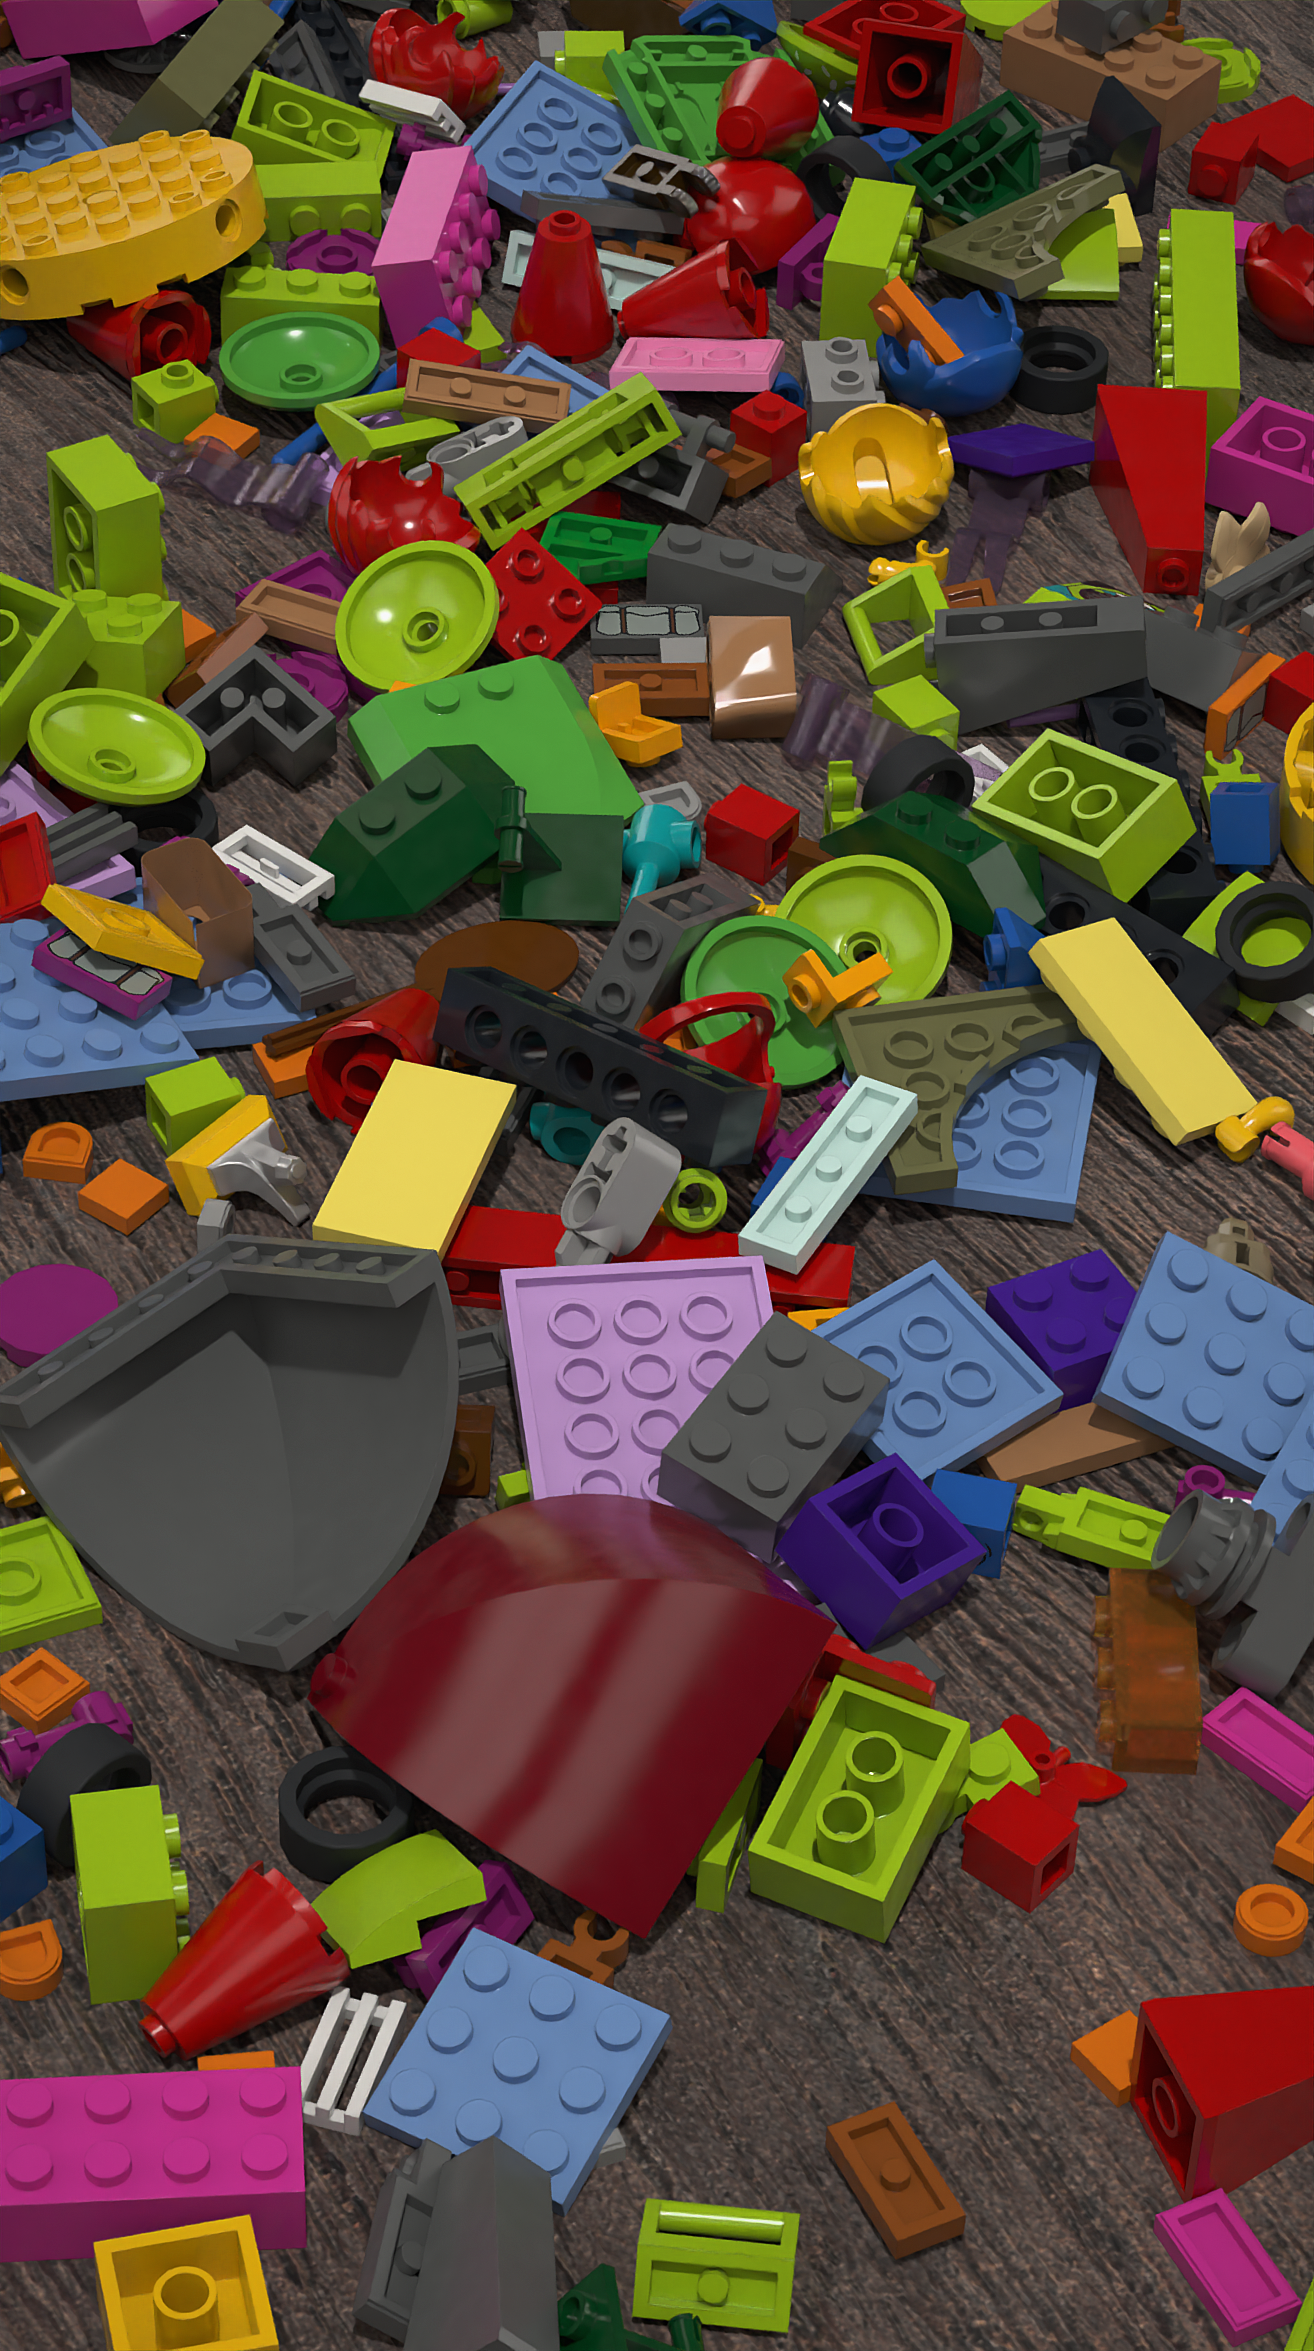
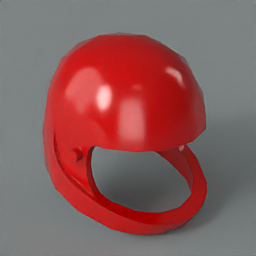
M726 992L704 996L663 1011L640 1027L637 1032L663 1043L669 1036L685 1026L710 1016L730 1012H744L755 1015L738 1031L716 1042L682 1052L768 1089L753 1155L773 1137L781 1109L782 1084L773 1082L775 1070L773 1066H769L768 1042L774 1032L776 1022L770 1002L765 996L755 992ZM681 1155V1164H684V1155Z

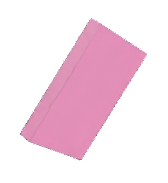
M630 337L627 339L609 371L610 390L637 373L642 372L657 390L770 391L785 361V341H782V339Z

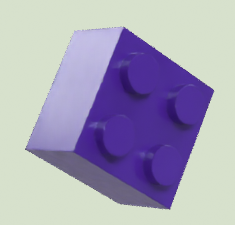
M1098 1249L987 1287L985 1312L1064 1393L1060 1407L1052 1413L1054 1414L1091 1403L1137 1292L1102 1249Z
M896 1452L809 1498L774 1549L822 1603H826L831 1613L865 1650L951 1602L987 1552Z

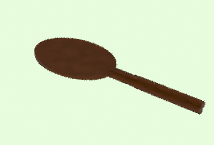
M505 920L467 927L438 940L420 956L415 967L414 984L267 1034L262 1037V1043L266 1046V1054L272 1057L316 1042L328 1028L406 988L423 990L433 996L440 1004L448 968L491 966L553 993L562 988L574 975L579 960V949L573 938L566 932L539 922Z

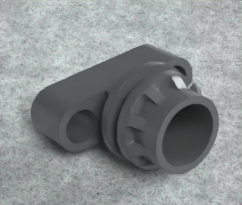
M1196 1489L1179 1503L1166 1521L1155 1543L1151 1556V1566L1169 1577L1176 1595L1182 1601L1191 1606L1197 1605L1199 1614L1210 1621L1222 1618L1236 1605L1239 1606L1215 1649L1212 1658V1668L1240 1686L1247 1688L1265 1701H1270L1286 1686L1314 1637V1494L1306 1496L1297 1505L1275 1544L1272 1546L1276 1533V1519L1272 1514L1263 1509L1254 1511L1250 1504L1238 1497L1216 1499L1203 1490Z

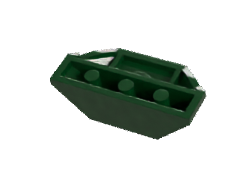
M1007 90L900 159L893 166L894 180L898 184L916 186L915 205L923 208V212L928 218L957 229L1039 190L1041 160L1038 144L1042 141V126L1012 92Z
M477 744L427 747L334 818L308 859L310 862L333 874L335 879V894L327 900L318 896V906L315 909L332 927L350 926V922L382 923L417 919L499 856L500 840L494 835V823L497 818L501 817V790L506 786L515 785V781Z
M916 791L905 792L855 816L820 839L819 849L835 858L851 855H878L896 859L913 867L923 874L940 893L947 907L950 920L982 938L993 932L994 911L996 908L1007 907L1037 930L1045 926L1046 910L1038 846L944 796Z

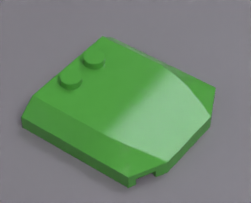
M644 35L634 39L630 49L617 54L615 48L608 51L602 69L642 146L691 159L694 164L701 167L719 158L733 156L720 146L716 136L719 96L725 81L734 70L747 61L759 57L772 56L752 51L749 39L735 35ZM776 48L773 57L789 62L788 64L796 69L787 51ZM820 110L818 122L807 143L791 156L771 161L787 167L796 175V171L805 156L834 138ZM829 164V176L832 186H835L844 181L846 173L841 168Z
M539 655L377 695L348 719L347 736L375 787L427 747L477 744L515 781V786H520L527 790L525 813L624 816L625 827L630 822L632 823L635 813L644 807V802L563 665ZM499 856L471 877L472 883L495 884L501 882L502 871L498 869Z

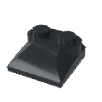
M1114 75L1105 77L1091 112L1087 134L1078 136L1074 140L1073 146L1068 152V165L1071 174L1094 164L1120 171L1125 191L1119 194L1127 193L1133 215L1137 217L1153 212L1162 125Z

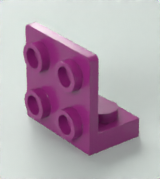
M60 55L24 67L16 65L0 71V144L5 143L9 138L33 130L47 129L54 123L73 117L70 64Z

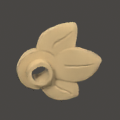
M1256 502L1252 512L1241 526L1230 513L1220 512L1211 548L1212 562L1208 567L1205 578V590L1270 553V549L1265 543L1269 537L1271 523L1268 510L1263 502Z

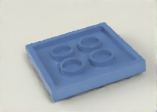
M1167 1231L1156 1246L1091 1402L1260 1487L1314 1392V1306Z
M935 1259L811 1330L813 1333L890 1378L883 1422L863 1446L862 1450L874 1463L896 1452L928 1488L932 1487L937 1468L957 1472L1057 1411L1064 1395Z
M473 1927L362 2111L367 2126L416 2149L422 2145L424 2139L428 2138L452 2152L451 2159L494 2135L551 2174L552 2212L565 2217L599 2159L603 2145L614 2129H616L673 2029L671 2016Z

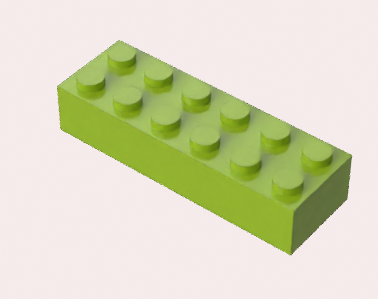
M1171 209L1169 229H1159L1157 260H1159L1158 273H1154L1152 305H1154L1153 334H1155L1153 363H1155L1154 388L1207 391L1205 478H1207L1210 448L1237 420L1241 389L1234 212Z

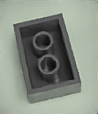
M775 1311L662 1450L657 1495L681 1510L713 1524L738 1545L767 1563L772 1564L778 1556L774 1549L807 1500L834 1485L883 1422L890 1378L780 1312Z

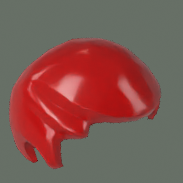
M389 9L378 19L372 32L368 49L369 69L373 81L442 99L462 122L479 114L493 101L502 82L505 69L503 65L500 67L498 56L494 55L487 58L483 37L473 50H466L457 43L455 37L456 28L465 19V16L457 11L447 16L441 23L431 25L410 9Z
M722 157L703 166L718 179L721 186L720 190L713 197H709L708 195H701L691 185L688 187L687 193L696 201L699 210L691 219L685 217L682 235L672 234V243L675 247L692 250V253L696 249L699 254L723 239L727 240L738 237L748 247L759 268V271L750 274L763 273L777 266L778 261L817 224L813 212L814 203L806 190L805 184L787 167L760 157Z
M1267 221L1253 230L1247 240L1244 252L1243 279L1249 306L1259 321L1278 338L1295 344L1314 346V234L1308 233L1299 224L1292 225L1281 233L1275 222L1268 224Z
M402 455L393 456L381 461L367 460L358 463L359 456L351 458L340 470L333 484L329 500L328 532L335 552L342 563L356 577L384 554L398 547L419 541H446L458 544L473 553L476 551L481 538V531L474 524L460 517L464 508L461 502L443 494L444 469L440 464L429 461L432 473L428 478L421 481L409 480L402 475L400 470Z

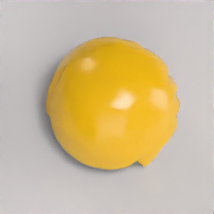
M887 403L862 405L841 416L828 433L825 431L815 433L811 442L802 444L799 449V480L807 507L824 529L844 541L859 545L876 546L905 541L916 536L929 522L934 520L939 515L942 505L949 499V489L954 477V464L947 433L939 418L933 417L930 419L929 424H927L920 416L897 405Z

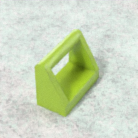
M406 387L322 403L315 407V418L342 466L356 456H359L358 463L367 460L381 461L393 456L402 455L400 470L401 472L408 471L424 464L427 461L426 456L430 449L441 442L457 436L460 430L454 420L402 412ZM399 411L405 423L371 430L356 419Z
M931 565L909 567L852 599L842 607L843 618L868 681L872 685L896 684L918 675H922L926 680L938 679L937 668H926L924 634L934 633L935 610L949 609V606ZM909 619L916 638L883 656L870 623Z
M646 2198L637 2247L632 2317L670 2321L676 2315L691 2313L693 2318L696 2315L699 2316L702 2324L788 2333L800 2213ZM659 2231L781 2243V2245L659 2233Z

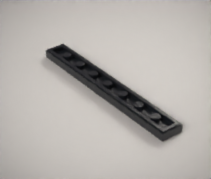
M296 0L286 15L291 26L293 27L302 19L315 31L347 103L380 116V114L373 112L369 108L370 103L363 102L359 97L367 80H373L369 69L368 55L336 0ZM397 126L395 127L380 183L387 195L398 193L409 161L404 160V155L395 153L402 128Z

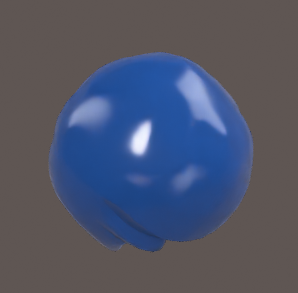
M979 290L970 292L962 300L943 298L932 307L926 306L923 300L915 293L914 295L965 356L938 366L929 360L920 341L912 340L908 346L907 353L894 336H889L882 332V335L876 341L877 361L882 378L894 397L900 403L919 411L922 408L934 411L941 417L949 418L975 414L998 404L1014 386L1023 360V352L1020 349V345L1024 339V332L1017 326L1014 303L1011 297L1005 293L994 292L1001 305L1002 311L1000 314L995 313L989 308Z

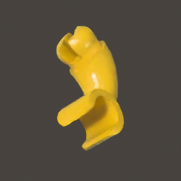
M921 540L916 546L915 563H905L896 560L889 561L886 558L878 557L869 566L868 572L872 575L867 578L871 586L875 587L909 567L927 565L932 566L937 580L942 581L947 576L950 549L944 548L941 553L930 554L928 553L929 542Z
M1271 1096L1262 1099L1241 1119L1236 1115H1231L1216 1127L1215 1135L1218 1139V1147L1234 1162L1243 1163L1258 1148L1260 1144L1258 1134L1267 1130L1270 1131L1271 1136L1278 1137L1270 1129L1282 1121L1293 1128L1294 1108L1281 1097Z

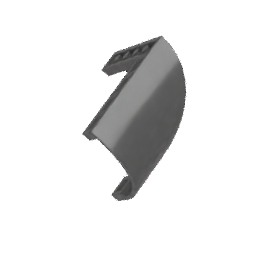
M227 1234L0 1386V1442L33 1496L72 1546L103 1579L150 1619L188 1643L225 1659L277 1669L279 1672H290L302 1668L315 1658V1650L354 1621L375 1595L398 1572L423 1531L440 1490L449 1460L456 1425L459 1394V1351L454 1311L448 1284L437 1251L434 1249Z

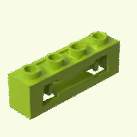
M639 372L454 486L453 490L493 552L507 543L521 527L527 531L681 436L682 433L657 389L642 372ZM639 439H645L633 448L630 447L631 444L638 441ZM621 450L622 452H626L619 457H617L616 455ZM538 502L539 504H541L537 508L533 509V505ZM523 511L526 512V514L522 515L513 522L510 521L511 518L518 515L519 513Z

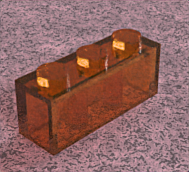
M1109 1568L1106 1596L1094 1595L1092 1607L1093 1637L1105 1638V1647H1096L1095 1689L1107 1690L1108 1700L1099 1699L1097 1741L1110 1743L1112 1772L1196 1775L1203 1732L1195 1606L1182 1601L1176 1595L1169 1577L1155 1569Z

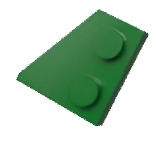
M557 511L550 516L540 544L583 585L647 577L648 552L661 535L662 526Z

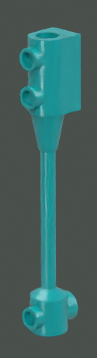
M662 804L647 805L635 813L630 829H624L622 868L625 874L633 881L625 912L633 897L671 884L678 877L680 869H696L700 866L702 838L697 821H687L681 812ZM535 1102L531 1108L530 1127L533 1139L541 1140L544 1149L549 1155L566 1164L583 1165L598 1137L606 1127L593 1123L590 1120L591 1113L582 1108H566L549 1102Z

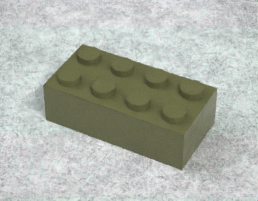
M223 0L118 125L108 140L116 146L139 141V138L143 135L159 130L168 131L170 137L182 136L196 130L209 131L220 118V115L223 114L251 80L254 69L259 70L280 43L273 36L285 21L261 0Z

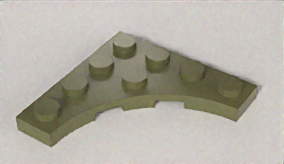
M1099 164L1089 166L921 245L925 263L950 275L971 281V283L990 288L995 292L1005 293L1019 301L1039 298L1048 292L1049 285L1065 278L1059 258L1048 253L1052 242L1070 223L1082 214L1104 208L1109 204V198L1125 191L1121 173L1118 170Z
M1045 984L833 1011L832 1032L852 1084L862 1075L917 1094L918 1113L882 1160L894 1195L957 1187L959 1168L953 1151L952 1134L964 1105L973 1093L992 1075L1024 1056L1055 1045L1088 1039L1080 1031L1077 1025V1018L1065 1002Z

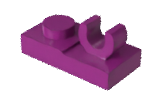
M829 213L825 215L778 261L777 306L793 310L805 297L810 300L821 301L824 258L840 217Z
M485 1859L478 1867L483 1875L487 1901L443 1913L431 1928L419 1930L422 1949L412 1951L406 1957L396 1956L392 1960L403 1984L408 1988H421L428 2002L473 1927L513 1945L534 1920L535 1917L507 1862Z

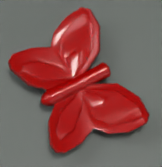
M1013 1714L1002 1722L1000 1729L1003 1728L1039 1776L1041 1794L1036 1797L1071 1820L1075 1818L1079 1802H1099L1113 1798L1127 1789L1126 1780L1108 1769L1085 1762L1065 1764L1071 1759L1070 1750L1065 1746H1059L1054 1752H1051L1049 1750L1051 1741L1039 1725L1025 1716Z

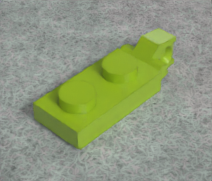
M1025 1484L1015 1508L1014 1531L1037 1540L1052 1549L1056 1548L1057 1551L1173 1588L1169 1577L1151 1566V1556L1155 1543L1170 1515L1081 1486L1077 1494L1062 1493L1058 1495Z

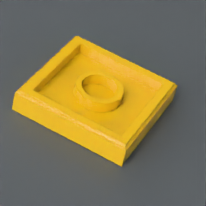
M56 883L48 885L41 904L93 950L194 980L197 979L205 961L201 958L202 955L151 912Z

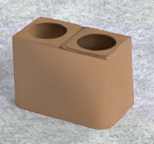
M709 616L705 659L709 683V719L712 739L793 737L796 717V683L790 616Z
M185 838L146 852L141 859L143 909L155 915L202 955L201 958L205 960L197 979H192L197 987L202 989L254 969L252 894L214 850L202 839ZM187 916L195 917L202 921V923L196 925L197 941H195L193 922Z

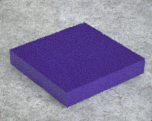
M1025 423L947 437L953 462L1011 478L1088 464L1090 461H1094V441Z

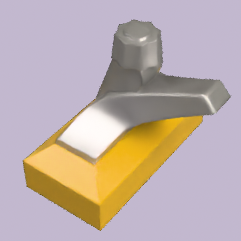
M247 1095L164 1160L188 1215L200 1216L207 1198L226 1200L236 1191H249L260 1196L277 1209L294 1227L304 1222L311 1213L310 1208L294 1187L296 1184L303 1183L304 1178L307 1176V1164L300 1157L285 1154L289 1149L266 1095Z

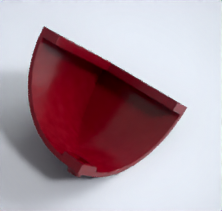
M583 1493L546 1497L516 1504L480 1517L446 1535L411 1560L367 1604L342 1639L334 1654H327L317 1665L311 1679V1692L307 1700L354 1748L432 1808L546 1883L645 1939L838 1624L716 1526L684 1510L653 1500L616 1494Z

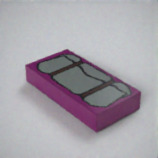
M64 926L35 947L31 964L35 969L135 1021L169 995L173 977L156 968L95 951L67 926Z

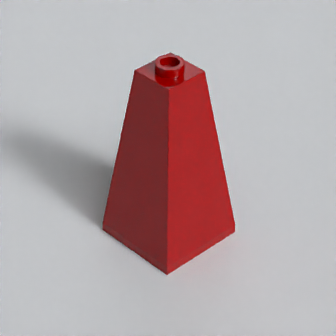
M865 18L851 121L940 134L978 110L984 60L966 33Z
M1098 384L1092 441L1095 442L1094 461H1090L1089 483L1142 592L1198 596L1204 553L1207 391Z
M1314 1985L1154 1998L1140 2002L1129 2079L1131 2083L1129 2102L1184 2203L1220 2188L1227 2195L1314 2140Z

